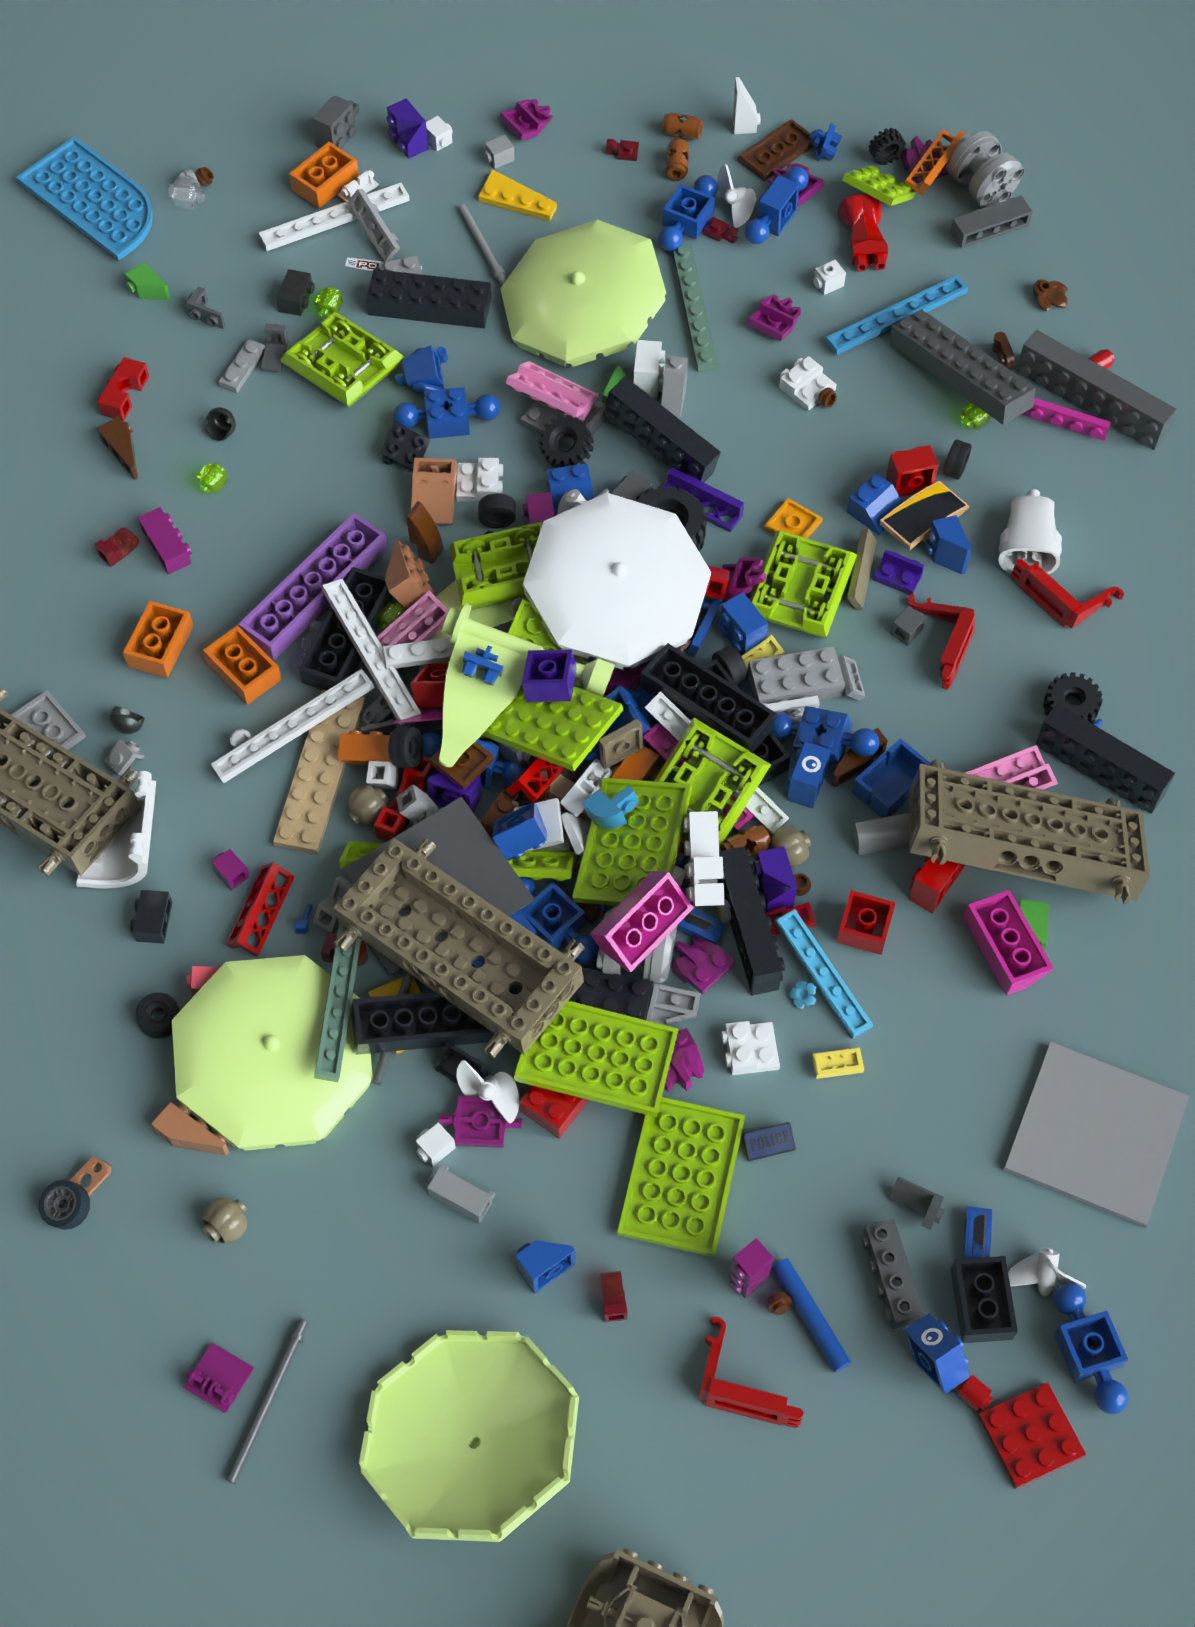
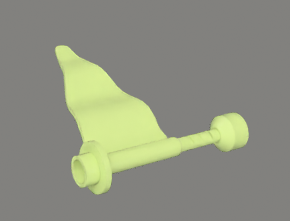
M465 603L462 611L453 607L450 608L442 629L443 633L452 636L450 645L454 646L444 685L442 744L439 763L445 767H452L463 752L487 730L499 714L516 697L522 686L528 650H544L540 645L469 619L472 605ZM488 645L492 646L491 653L498 656L497 662L494 663L504 666L502 676H498L493 686L482 682L484 670L477 668L473 678L462 674L465 651L476 655L477 648L485 651ZM599 658L586 665L575 662L577 667L576 676L581 678L584 689L603 697L615 665Z

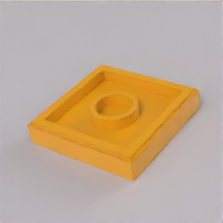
M787 498L764 525V530L773 535L776 530H780L808 539L822 523L823 518Z

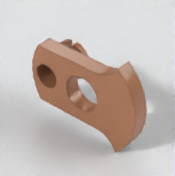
M91 1157L68 1181L81 1185L83 1176L90 1174L92 1182L90 1186L84 1188L90 1196L110 1175L111 1165L96 1157Z

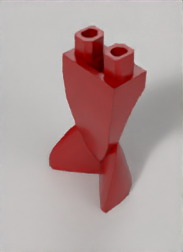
M868 194L846 197L839 205L838 218L842 223L853 227L850 244L851 265H855L857 271L867 270L868 264H874L876 270H884L888 256V245L877 226L882 218L881 201Z

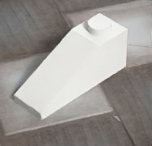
M735 77L732 116L734 134L757 133V125H760L761 122L760 113H757L756 105L740 78Z
M596 758L561 800L560 804L564 806L566 811L578 817L584 810L582 803L600 789L602 779L609 778L613 773L612 770L609 768L604 769L601 761Z

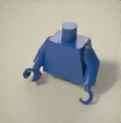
M432 345L425 348H417L409 357L403 360L404 372L395 375L398 386L408 384L413 392L423 394L424 391L445 389L443 388L444 381L441 363H446L448 360L446 349L439 347L436 351Z

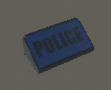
M790 1122L745 1132L742 1136L748 1161L796 1150Z

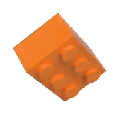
M328 142L289 173L291 189L320 209L341 192L344 185L359 177L357 159L331 142Z
M149 600L123 651L127 666L168 678L194 627L190 612Z
M238 625L203 650L207 665L247 705L282 680L279 666Z

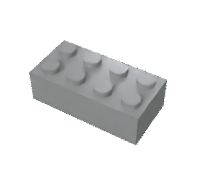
M835 646L752 660L748 664V680L752 695L760 703L771 704L785 699H800L803 696H818L819 700L841 697L844 691L845 682Z

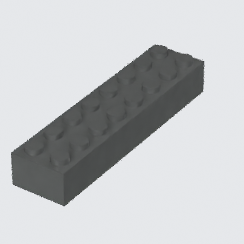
M921 309L892 325V347L1002 425L1033 407L1034 386Z
M1037 329L1023 344L1016 370L1023 376L1049 389L1091 415L1110 421V426L1115 427L1153 450L1167 436L1177 410L1173 406Z

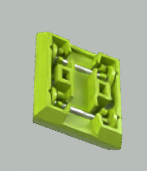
M333 312L302 341H298L286 351L280 361L350 408L398 367L404 356L339 313Z
M543 522L454 541L451 544L450 552L462 608L465 603L472 605L471 610L513 601L518 597L527 598L524 594L523 582Z
M776 530L761 568L765 572L766 578L764 582L754 585L749 600L766 621L826 639L857 554ZM776 565L777 569L776 571H773V568ZM771 575L773 576L772 589L768 595L770 585L767 582ZM831 582L836 583L834 589L830 588ZM827 593H830L831 597L827 603L825 602Z
M693 718L654 781L668 782L672 773L676 772L677 774L673 779L675 783L691 784L692 786L687 814L689 812L718 811L720 848L771 764L696 718ZM693 752L687 763L684 761L681 768L677 767L683 756L688 758ZM738 789L741 793L734 802L732 798ZM730 805L732 808L727 816L724 817L722 813ZM682 832V836L688 839V834Z

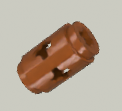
M672 112L665 114L662 132L666 133L667 136L689 140L700 139L703 130V120L699 119V117ZM678 132H682V133H684L685 135L680 136V134H677V133H678Z
M676 138L671 140L667 146L665 172L671 180L679 181L684 179L688 173L689 146L685 140Z
M754 825L739 834L725 839L720 848L721 851L745 846L746 853L755 856L759 851L768 849V846L771 845V838L763 825Z

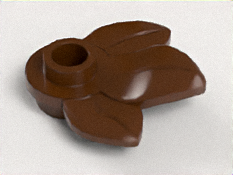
M1043 279L1035 282L1033 293L1037 297V302L1042 309L1048 311L1052 305L1061 308L1067 307L1065 293L1068 289L1064 284L1058 281L1048 282Z

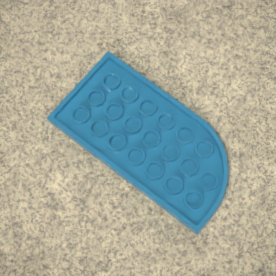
M75 136L16 176L17 182L118 261L137 248L151 229L153 212L146 192L136 182Z

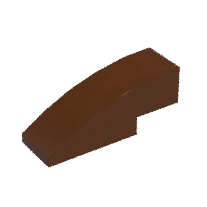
M417 501L406 516L409 541L417 545L419 558L433 564L444 549L442 539L432 517L423 504Z
M879 728L873 730L879 737L878 750L869 757H861L850 748L833 773L831 783L833 787L861 774L873 763L875 757L885 752L888 741Z

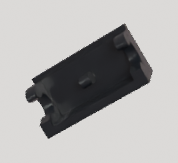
M449 1042L443 1047L444 1053L442 1057L438 1056L436 1058L435 1071L457 1084V1068L462 1060H465L482 1079L488 1076L487 1065Z

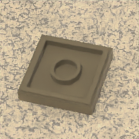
M638 719L599 739L600 761L604 769L643 749L642 724Z

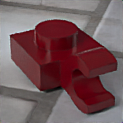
M607 139L605 153L608 155L616 154L618 159L637 161L639 142L620 140L619 144L614 139Z
M715 217L703 228V235L719 242L722 238L730 243H735L738 239L735 236L738 232L737 228L730 227L729 223Z

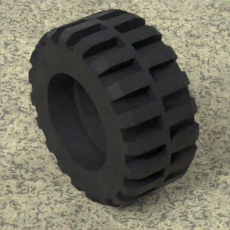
M658 486V489L650 488L646 490L645 494L643 492L636 496V500H633L675 513L697 550L699 551L703 548L707 517L702 503L697 502V498L693 494L688 495V491L684 489L677 490V487L670 486V488Z

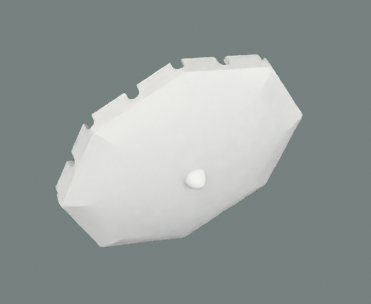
M605 493L543 522L523 587L524 594L531 603L535 613L540 615L541 623L554 646L557 644V646L561 647V650H573L574 655L586 659L589 656L596 659L599 658L623 670L624 667H631L632 669L653 659L667 643L675 648L687 643L688 639L693 635L711 571L675 513Z

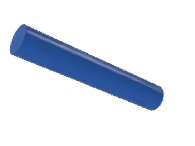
M789 1258L776 1263L771 1268L787 1293V1296L791 1297L793 1306L834 1373L843 1370L852 1362Z

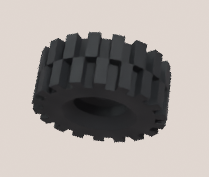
M559 415V420L555 418L550 419L552 423L544 425L546 430H541L540 432L543 438L538 440V443L541 445L539 449L543 453L544 458L556 468L577 465L579 463L585 464L584 458L589 460L591 455L588 452H593L594 448L591 443H594V440L591 437L590 430L579 418H573L571 415H567L566 418L563 415ZM568 436L574 439L573 446L566 451L561 450L559 445L562 439Z
M1071 672L1070 676L1064 673L1061 674L1060 678L1058 676L1055 677L1053 682L1049 684L1044 698L1043 708H1046L1045 715L1048 716L1058 703L1088 722L1093 723L1095 718H1097L1103 700L1101 699L1102 692L1098 691V684L1092 685L1093 679L1090 677L1087 680L1084 679V674L1080 673L1079 677L1075 676L1076 672ZM1075 696L1082 703L1080 705L1069 704L1065 697Z

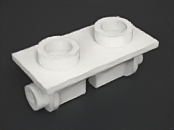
M365 170L363 174L357 177V181L353 180L349 184L344 185L338 196L347 202L357 189H363L367 194L379 186V184L373 180L374 173L371 170Z

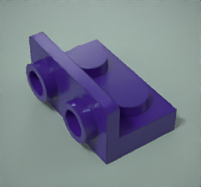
M885 550L873 580L910 595L914 593L922 578L924 565L916 560L901 556L897 552Z

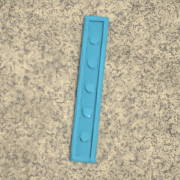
M793 909L776 919L774 923L851 1038L853 1039L873 1026L872 1022L797 911Z

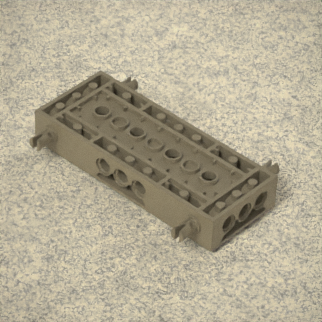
M3 688L0 689L1 703L8 696V693ZM0 709V760L7 759V762L0 766V824L49 855L37 866V869L42 874L45 873L49 877L57 865L62 863L82 876L141 811L133 790L129 788L137 780L138 772L132 770L129 766L122 776L115 780ZM41 780L39 785L35 787L30 786L33 781ZM74 801L73 806L64 808L65 803Z
M937 759L931 761L930 766L925 764L919 765L909 790L910 853L931 857L933 863L937 858L940 865L946 861L1114 896L1117 903L1120 898H1122L1123 904L1128 903L1130 900L1137 901L1150 876L1143 813L1141 811L1120 807L1119 799L1114 804L1113 798H1109L1104 804L944 769L945 763L942 761L940 767H938Z
M425 837L413 851L394 838L333 907L339 923L346 928L333 942L337 948L341 946L342 951L346 952L357 937L361 938L494 1033V1036L482 1050L486 1055L490 1052L492 1059L496 1057L506 1043L522 1054H525L584 982L582 967L574 962V960L585 947L582 943L577 945L576 939H572L561 953L427 861L426 858L436 848L432 841L429 843ZM407 907L411 909V913L408 916L399 915V911L402 908ZM439 933H446L448 935V938L443 942L435 940ZM476 959H483L485 961V964L480 968L472 966L473 961ZM513 985H520L523 988L519 994L509 992Z

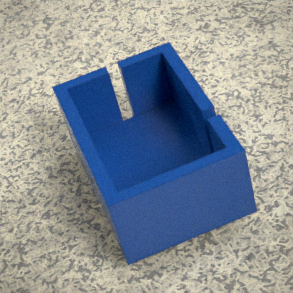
M620 686L605 697L621 703L623 711L601 738L636 719L642 724V735L651 729L644 714L639 711L641 709L635 698L626 689ZM599 741L585 757L591 763L596 758L600 760Z
M900 738L887 750L886 754L883 753L855 779L852 793L866 805L871 803L870 808L881 818L889 817L909 800V790L919 765L925 764L930 766V762Z

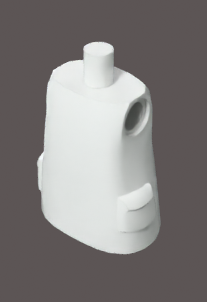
M1031 489L1027 492V496L1016 497L1011 501L1008 525L1000 535L999 564L1004 571L1011 574L1017 559L1024 560L1029 566L1036 563L1048 575L1055 572L1059 567L1062 538L1055 526L1053 500L1040 496L1038 490Z

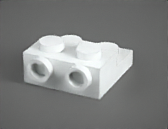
M808 356L805 359L799 358L791 370L785 369L781 373L779 388L809 411L818 404V395L822 390L830 387L835 391L837 384L822 373L823 367Z
M478 458V463H458L457 501H480L486 495L503 493V481H499V476H503V464H499V458Z
M749 1021L727 1023L725 1025V1031H721L722 1044L727 1045L728 1053H725L726 1067H731L732 1075L780 1069L772 1022L750 1024Z

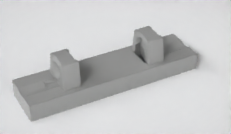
M357 189L348 201V204L385 262L391 261L401 249L396 242L398 238L395 234L390 233L378 214L379 208L377 205L370 201L363 189Z

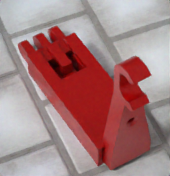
M1017 559L1010 575L1026 594L1064 628L1066 626H1069L1071 629L1103 605L1110 608L1112 599L1109 596L1114 595L1120 600L1124 596L1122 589L1113 586L1081 604L1036 563L1029 566L1022 559Z
M912 593L908 597V607L910 606L921 613L955 624L940 660L942 688L948 690L956 677L975 631V610L966 607L931 603V598H927L925 604L916 603Z
M711 1317L710 1324L718 1326L720 1333L716 1338L711 1336L705 1338V1343L711 1346L699 1400L706 1401L705 1406L777 1425L798 1428L804 1412L800 1408L787 1405L788 1397L714 1378L726 1324L719 1317Z

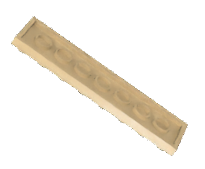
M364 697L356 699L309 729L273 840L274 846L313 854L319 853L346 766L345 762L337 760L340 733L349 734V730H357L360 713L365 705Z

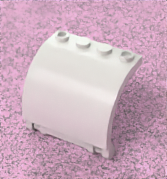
M147 771L137 773L139 785L136 787L135 795L138 797L137 800L141 811L82 876L78 874L77 887L119 888L135 884L146 876L156 792V781H151V773Z

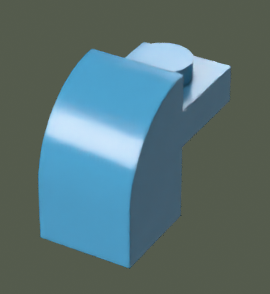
M628 785L611 800L599 789L586 799L582 805L587 815L598 826L614 829L627 823L624 815L632 811L639 801L634 790Z

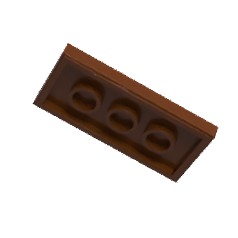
M790 119L740 154L737 161L761 180L766 181L774 175L772 170L777 168L783 169L787 164H790L814 147L809 138L811 133Z

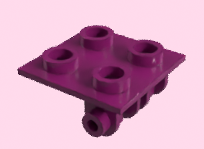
M211 1343L195 1369H190L187 1372L185 1378L188 1380L183 1388L222 1412L227 1413L255 1368Z

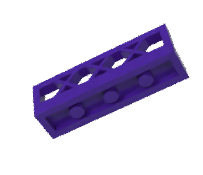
M673 467L669 470L667 483L664 485V488L674 486L677 487V490L684 489L688 491V495L693 494L697 498V502H701L703 507L710 506L715 510L713 513H706V521L728 532L733 530L743 516L744 502ZM728 515L733 520L728 524L721 520V516Z

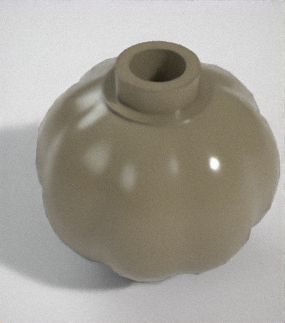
M370 785L357 787L349 797L348 804L351 812L348 815L356 825L361 823L374 827V823L383 807H388L386 803L389 799L379 787L375 789Z
M784 826L774 832L771 837L770 846L771 849L785 846L790 866L797 867L807 860L809 856L808 848L811 846V842L804 830L799 831L797 827Z
M228 1198L215 1199L203 1211L202 1222L204 1226L202 1231L214 1243L219 1240L221 1243L227 1244L238 1240L247 1228V1219L244 1213L247 1210L246 1206L239 1199L235 1201Z

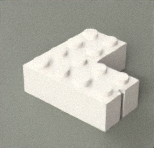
M718 811L689 812L687 818H684L683 833L688 834V841L684 842V856H688V864L684 865V870H686L685 879H689V887L685 888V896L693 907L724 905L723 883H717V879H723V857H719Z

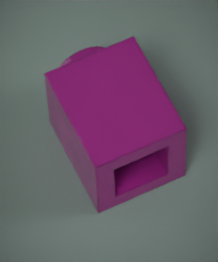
M231 849L218 854L212 861L215 873L231 891L250 878L247 867Z

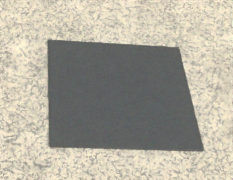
M462 796L394 837L413 851L425 837L429 843L432 841L436 848L429 854L426 860L507 916H511L535 901ZM394 838L343 868L353 885ZM407 907L399 911L400 916H408L411 913V909ZM439 933L435 940L443 942L448 938V935L446 933Z

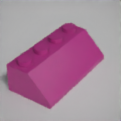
M653 870L590 935L606 955L628 972H632L694 907L669 872Z
M1010 890L968 904L963 918L1006 996L1028 988L1054 969Z

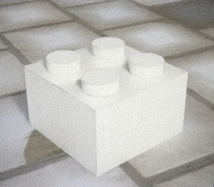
M638 340L634 367V384L657 400L658 392H662L663 389L662 379L665 364L661 363L665 362V350H662V342Z

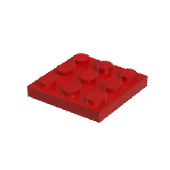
M1048 1382L978 1415L1015 1489L1086 1456L1079 1439Z

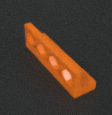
M942 129L904 183L923 196L950 159L960 139L966 134L960 130L956 137ZM941 137L951 144L949 146H942ZM931 151H939L940 158L933 159ZM922 164H930L931 171H924ZM920 176L922 181L921 186L913 180H911L912 177Z

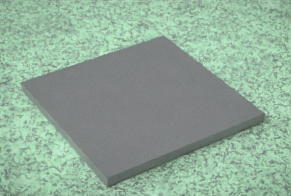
M1050 1042L1003 1170L1146 1228L1189 1095Z

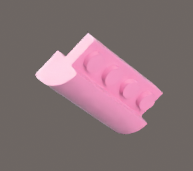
M530 361L520 364L518 372L509 375L506 384L512 386L513 390L524 392L530 395L531 399L547 403L548 407L559 409L566 416L571 415L573 418L577 417L582 421L590 414L598 397V394Z
M429 590L381 632L377 639L382 647L431 640L443 629L449 610Z
M1037 745L966 772V774L1045 790L1058 784L1049 763L1045 764Z

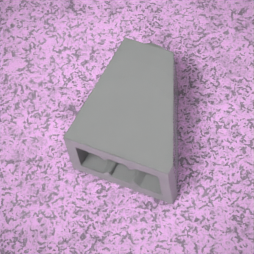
M668 355L664 371L661 405L680 419L686 394L688 358Z

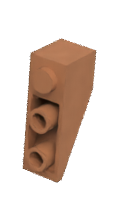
M170 1102L151 1123L155 1133L174 1147L227 1156L229 1153L226 1145L227 1140L217 1132L212 1134L208 1131V1125L198 1118L195 1121L189 1116L191 1113L182 1105L177 1107Z

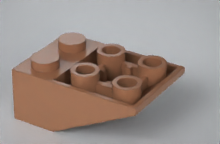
M414 458L411 509L417 501L421 502L436 525H453L457 486L456 459Z
M397 540L394 544L385 581L388 591L408 609L426 592L430 590L433 594L434 591L428 583L430 579L424 571L426 566L419 557L416 559L413 556V552L408 545H403Z

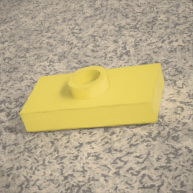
M770 635L741 657L748 669L749 661L781 656L785 651L776 639Z
M860 1047L812 1054L816 1079L864 1073Z

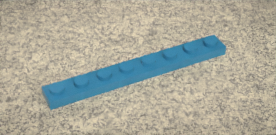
M955 275L827 336L825 342L837 356L891 330L892 325L921 309L928 312L966 294L968 287L958 275Z

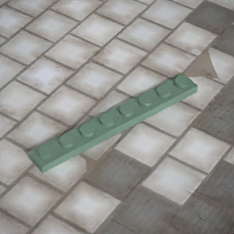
M692 244L681 245L677 250L672 251L697 371L717 370L718 363Z
M340 923L338 924V930H337V937H336V939H337V938L345 931V929H346V928H345L344 926H342ZM359 937L354 940L346 952L342 951L341 946L339 948L335 946L314 1073L315 1079L337 1083L340 1079L361 942Z

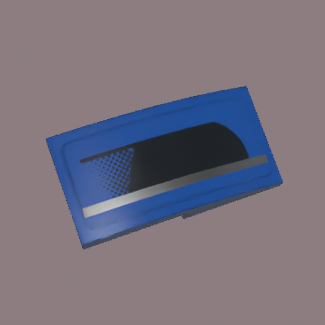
M692 909L677 925V929L689 937L695 935L716 944L725 924L703 912Z
M966 1206L963 1258L990 1257L992 1209Z

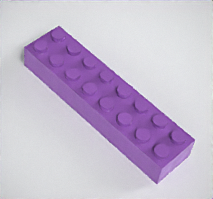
M353 513L259 603L238 626L275 661L331 606L322 591V586L339 579H343L345 582L353 567L366 571L388 549L386 534Z

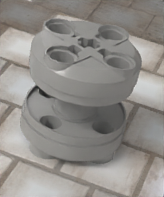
M989 131L964 135L946 164V170L961 185H969L970 195L981 207H988L1010 199L1025 173V169L1014 156L1009 153H1001L1000 143Z
M613 907L612 909H610L609 911H607V913H605V915H604V919H605L616 907ZM677 926L643 959L645 961L643 980L661 984L668 979ZM599 947L596 967L605 974L621 975L623 967L606 955Z

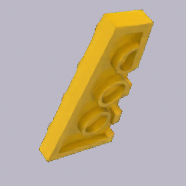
M493 169L478 196L479 202L551 221L557 209V202Z

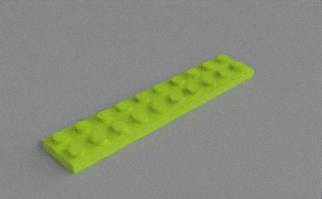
M348 841L339 860L340 868H345L384 843ZM531 850L524 852L519 858H510L507 861L519 877H530L534 880L553 878L557 881L571 879L575 863V852Z

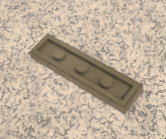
M869 528L862 529L860 533L857 557L847 596L856 610H862L864 607L877 543Z

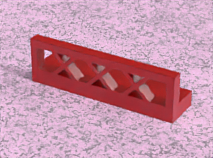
M535 757L506 790L513 796L521 789L534 803L565 768L552 766L551 762ZM540 770H547L548 779L541 778ZM528 782L536 783V793L527 785Z
M274 862L262 865L225 945L232 949L241 947L252 955L259 956L295 876ZM277 874L286 878L281 888H277L275 881ZM269 893H273L275 898V904L271 908L268 907L266 900ZM264 912L267 922L264 927L259 928L257 917L259 913ZM254 932L257 938L255 948L246 942L249 934Z

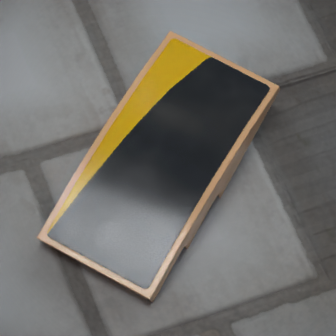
M938 481L911 496L880 520V525L906 548L911 550L922 540L924 542L928 540V531L931 529L933 520L954 515L959 517L969 509V505L942 482Z

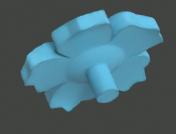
M803 980L797 981L795 983L796 988L792 987L789 992V998L794 999L793 1003L796 1005V1008L803 1009L804 1005H814L816 998L812 995L816 993V986L813 983L807 984Z

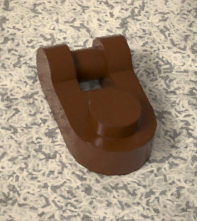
M1003 332L995 333L992 350L998 354L999 363L1006 368L1014 367L1015 357L1006 334Z

